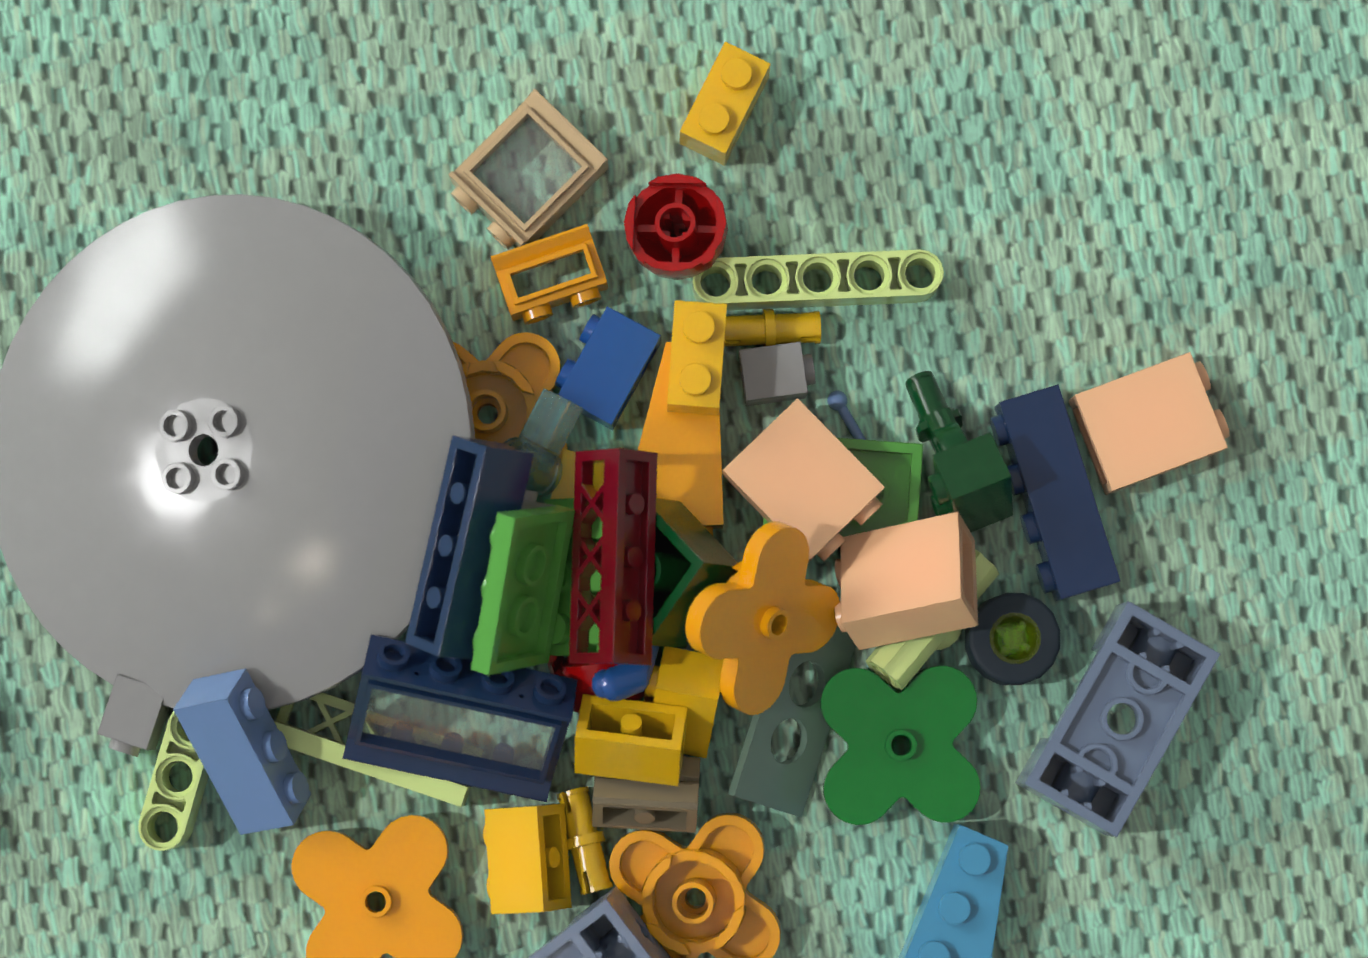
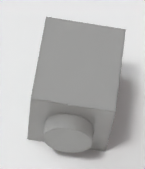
M801 342L739 350L745 406L790 401L797 398L804 399L808 393L807 385L816 383L812 354L802 355Z
M117 674L97 734L111 738L109 748L138 757L141 748L145 750L156 749L170 707L162 705L164 698L146 683Z

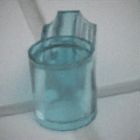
M546 388L542 390L519 437L509 438L503 443L534 453L526 490L537 491V496L539 497L550 494L559 484L563 469L559 455L583 410V407Z

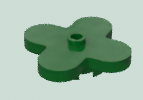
M950 666L931 667L920 672L900 693L895 692L875 673L861 668L843 670L829 679L821 694V713L827 725L847 744V750L828 770L823 783V796L826 805L838 819L854 825L872 823L881 818L900 798H905L926 818L943 823L960 820L974 809L980 796L979 776L973 765L953 746L954 739L971 722L977 708L975 687L963 672ZM897 735H904L910 741V750L905 755H897L891 748V742Z

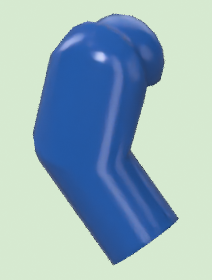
M652 645V665L619 664L607 670L602 669L596 672L592 679V689L595 695L599 698H606L609 701H620L643 692L649 684L660 646Z

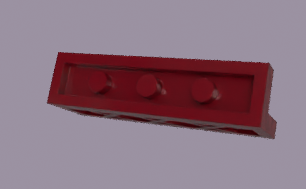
M624 448L575 451V513L572 543L569 663L652 665L658 453ZM604 462V482L597 491L593 486L594 463ZM599 517L602 521V536L595 544L592 539V524ZM597 570L601 575V586L594 598L590 592V577ZM595 623L599 628V652H588L589 630Z

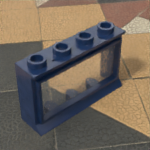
M371 634L343 759L547 802L553 775L569 724L572 721L578 679L528 668L486 675L471 670L472 659L437 657L406 644L404 641Z

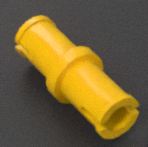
M763 309L760 315L726 316L724 347L763 345L765 347L795 342L820 344V312L775 314L773 309Z
M588 786L556 794L559 804L565 803L568 851L571 850L581 895L613 888L601 842L606 841L604 832L598 831L597 827H592V805Z

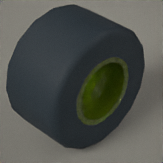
M1003 593L986 600L977 608L978 626L965 629V650L971 665L985 679L999 685H1023L1041 678L1053 666L1060 650V628L1054 613L1041 600L1025 593Z

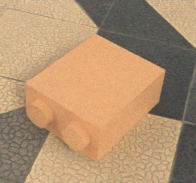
M1190 352L1078 393L1069 400L1105 495L1212 456L1228 448L1225 439L1230 436L1227 422L1220 409H1212L1206 391L1211 389L1207 371L1200 361L1194 363Z
M798 398L731 461L722 472V475L768 523L773 521L782 522L804 533L809 544L808 563L816 555L823 561L828 559L846 541L840 532L853 519L862 525L883 505L877 496L885 487Z
M959 512L844 537L846 541L841 545V558L835 561V574L841 588V601L835 607V617L841 632H847L859 650L978 626L975 539Z

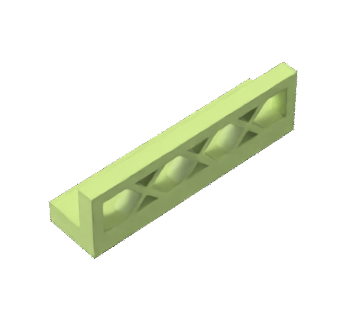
M320 693L309 698L317 702L326 720L309 730L288 724L295 703L280 707L277 719L273 720L278 730L285 736L287 748L459 807L465 806L471 786L343 759L346 744L343 742L335 723L353 715L355 706L353 702L326 693ZM326 705L345 712L332 718ZM368 708L365 719L372 734L390 737L392 729L380 735L375 722L393 727V723L400 718ZM412 723V734H414L418 744L426 746L423 738L442 744L444 733ZM329 727L335 740L316 733ZM464 741L462 751L472 756L482 757L485 747Z

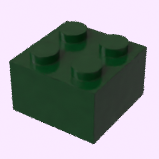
M656 498L652 645L686 648L689 644L685 630L686 618L693 601L708 586L727 583L730 577L737 573L732 567L738 562L681 502Z

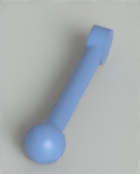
M838 390L831 392L827 398L829 407L839 412L854 439L866 440L846 406L847 396L845 393Z

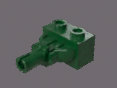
M923 371L907 379L905 387L920 420L916 427V435L920 442L929 441L935 453L932 455L934 474L928 476V481L933 493L930 496V501L936 516L959 512L970 532L1013 516L1011 475L991 432L967 441L961 429L963 426L961 412L959 409L947 406L931 371Z

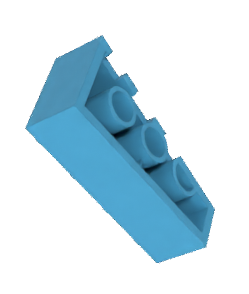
M954 823L899 958H992L1008 852L1007 844Z

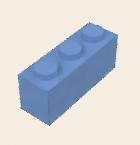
M247 669L193 679L173 711L240 835L293 826L311 796L309 784L305 775L299 771L287 748L285 736L276 727L265 705L264 696L256 688Z

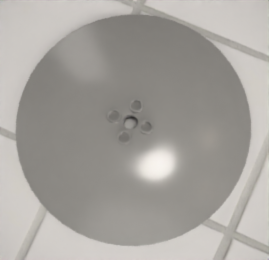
M243 194L209 195L167 204L146 211L119 224L83 249L45 287L20 325L0 370V548L7 567L24 600L40 623L63 649L88 670L114 685L117 674L146 683L164 698L162 705L171 708L176 706L193 679L245 668L256 688L262 692L268 710L304 701L330 690L363 670L371 634L398 640L408 630L452 435L475 439L471 398L463 367L451 336L430 299L415 279L392 255L365 234L346 223L307 206L272 197ZM211 436L218 445V455L213 463L205 466L198 458L197 448L205 437Z

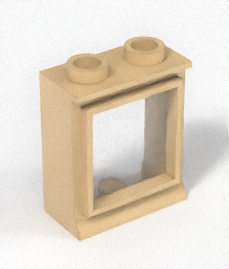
M534 89L525 101L466 160L448 174L452 184L456 187L450 194L471 215L477 210L483 213L492 222L486 228L488 232L505 249L509 250L513 245L520 247L537 241L609 167L607 158Z

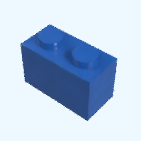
M607 306L601 317L593 314L587 322L579 341L586 345L576 362L570 358L565 362L555 381V386L561 388L557 395L559 402L613 430L661 344V335Z

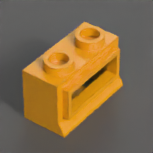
M588 224L490 256L512 320L515 321L523 318L525 325L537 323L553 316L551 308L571 302L573 308L597 302L601 299L600 292L609 289ZM584 252L590 274L518 298L511 279L512 275Z

